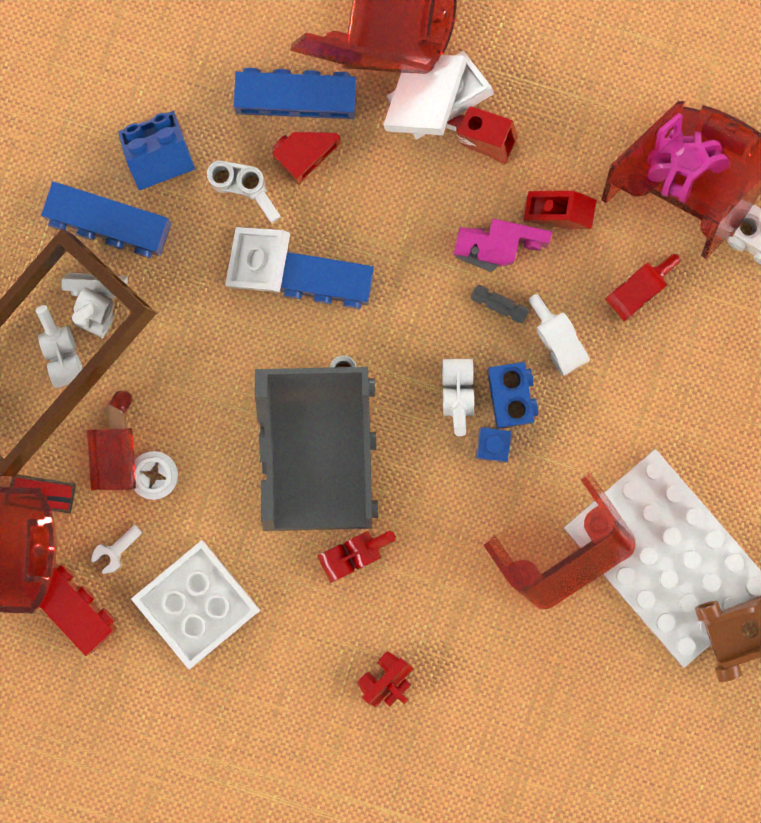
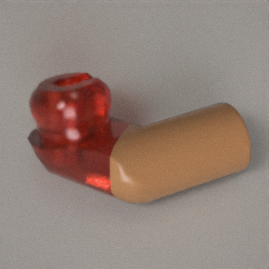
M128 391L116 392L106 406L105 412L113 436L127 431L123 415L133 401L132 395Z

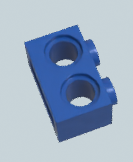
M525 362L489 367L487 374L496 429L534 423V417L539 414L536 398L531 399L529 387L534 386L531 368L526 369ZM509 372L515 373L519 378L518 387L513 389L506 387L503 383L504 374ZM518 402L523 406L524 414L521 418L515 419L509 415L508 406L510 403Z

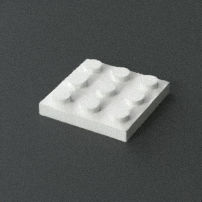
M203 540L131 598L189 670L260 611L259 607Z

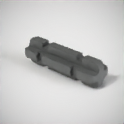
M481 285L475 287L471 296L473 301L479 304L483 302L486 304L485 307L506 317L509 315L512 317V320L518 323L525 321L529 313L527 307L520 304L517 306L514 304V301L494 291L490 293L488 292L489 289Z

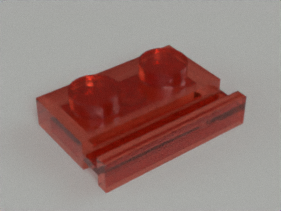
M132 428L87 430L91 491L135 489Z

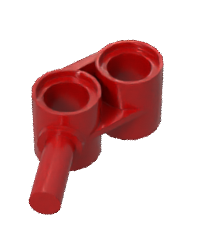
M673 253L657 267H652L647 262L629 277L627 282L622 283L605 298L606 302L625 322L644 306L645 302L651 300L668 285L664 281V276L680 263L679 256Z
M368 530L344 542L343 545L340 544L317 555V558L329 582L332 583L354 572V569L357 568L358 570L382 558L379 549L393 543L396 540L394 532L387 531L373 538Z

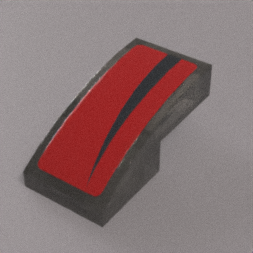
M16 474L15 477H11L7 504L71 514L76 484Z

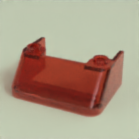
M590 471L582 477L581 481L598 504L597 507L586 515L584 520V528L591 538V542L542 574L535 564L527 559H518L513 562L495 535L490 537L483 545L509 584L539 609L545 610L554 607L629 558L636 548L634 534Z

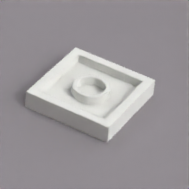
M236 227L225 286L235 289L280 293L290 233L284 230Z

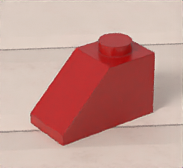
M293 132L289 137L286 135L282 136L274 144L273 148L275 150L272 152L274 160L299 185L341 144V137L337 133Z
M575 190L528 191L523 220L564 229H592L597 200Z

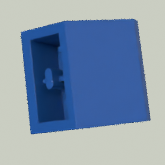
M174 111L157 114L150 120L140 124H130L124 130L118 131L127 165L139 190L195 170L190 151Z

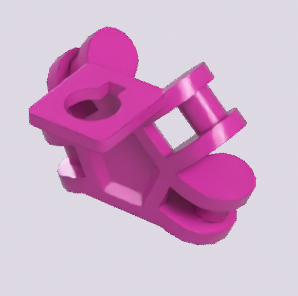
M678 113L657 132L655 150L651 151L648 155V164L651 165L648 170V179L653 182H661L666 179L662 195L668 197L671 194L679 197L680 202L686 203L695 179L707 169L712 170L714 173L724 171L729 167L730 161L726 155L721 154L722 146L717 140L701 143V132H694L693 136H683L681 131L683 116ZM673 127V129L669 133V136L665 138L666 133L669 131L670 128ZM677 174L687 177L683 186L674 183Z

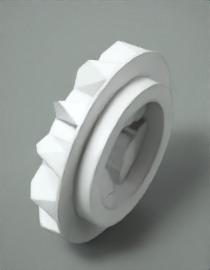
M158 451L146 452L137 457L133 462L129 474L130 483L135 492L140 496L152 500L161 499L172 493L178 482V468L168 455ZM158 462V473L166 477V480H156L151 489V479L142 474V471H153Z

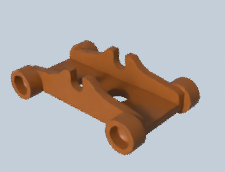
M761 596L721 611L718 601L706 602L695 607L698 620L704 621L719 665L715 668L719 682H727L742 676L739 664L761 658ZM748 620H753L757 624V632L752 637H746L742 633V626Z

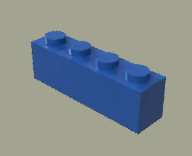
M244 68L243 72L235 71L234 110L236 114L355 120L356 77L351 76L347 72H334L333 76L321 75L320 72L314 70L303 71V74H291V71L286 69H275L273 73H261V70L257 68Z
M52 181L41 214L42 217L49 221L48 226L54 229L66 230V227L78 230L76 235L94 240L95 236L106 239L105 244L122 250L125 245L134 248L133 253L151 259L152 254L161 256L171 226V222L167 217Z

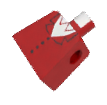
M472 106L468 107L465 115L459 114L447 121L446 128L458 132L457 135L463 146L504 164L507 163L518 138L513 120Z

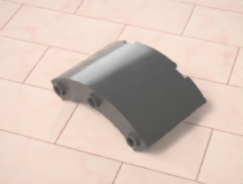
M368 367L255 369V403L257 420L260 422V462H262V474H267V480H261V523L263 531L372 529V518H378V500H372L371 450H377L376 432H370L369 397H375V378L368 377Z

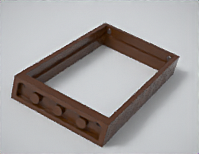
M63 229L55 235L0 299V327L66 251L81 263L132 313L5 458L0 455V477H15L157 314L74 234Z

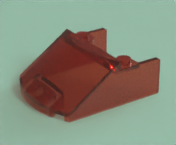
M352 0L348 33L332 31L324 37L304 33L291 44V51L343 64L342 68L427 74L434 68V65L440 56L444 54L448 46L455 23L457 0Z
M677 101L611 164L601 201L607 204L620 190L635 197L646 196L651 192L701 220L700 230L707 237L701 257L707 259L728 236L733 237L761 194V133L740 119L720 110L702 105L701 110L684 107L685 101ZM678 113L683 116L681 126L683 136H693L694 132H701V143L717 140L722 146L721 154L726 155L730 161L729 167L724 171L714 173L712 170L707 169L695 179L686 203L680 202L679 197L671 194L668 197L662 195L666 179L661 182H653L648 179V170L651 167L648 164V155L651 151L655 150L657 132ZM673 127L670 128L669 131L666 133L665 138L669 136V133L671 132ZM677 174L674 183L683 186L687 177Z
M0 487V612L33 614L44 600L54 573L57 552L54 517L41 488Z

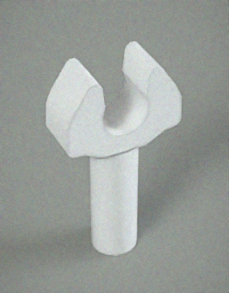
M134 524L112 546L98 545L94 549L91 562H97L106 554L110 557L111 561L103 569L102 573L106 574L117 571L122 567L120 554L143 532Z

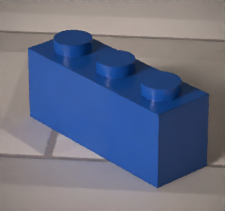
M287 252L280 291L284 292V297L291 299H302V295L314 297L313 301L317 303L331 304L332 300L344 302V307L361 309L362 305L368 306L374 266Z

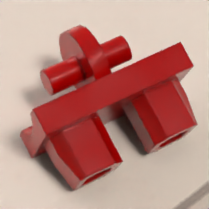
M387 651L377 662L386 672L378 681L370 672H367L357 681L358 686L365 694L362 698L375 708L383 700L389 707L397 699L403 704L409 701L404 692L411 684L405 678L414 668L404 659H399Z

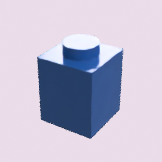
M481 427L478 434L475 459L502 463L508 462L512 431Z

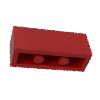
M50 563L23 590L85 656H88L117 630V627L113 624L116 620L105 608L100 610L92 602L95 597L86 587L81 586L79 588L72 580L74 574L64 564Z

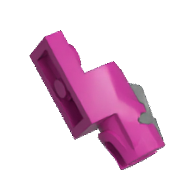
M492 219L489 233L485 232V228H465L460 226L453 256H456L461 261L493 272L498 266H508L514 263L519 242L524 243L523 247L530 250L541 251L542 247L547 248L550 244L552 231Z

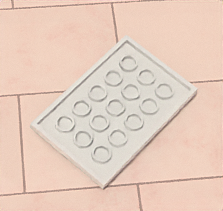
M656 449L563 527L684 668L711 645L704 621L698 620L695 607L706 602L718 601L721 611L761 596V570Z

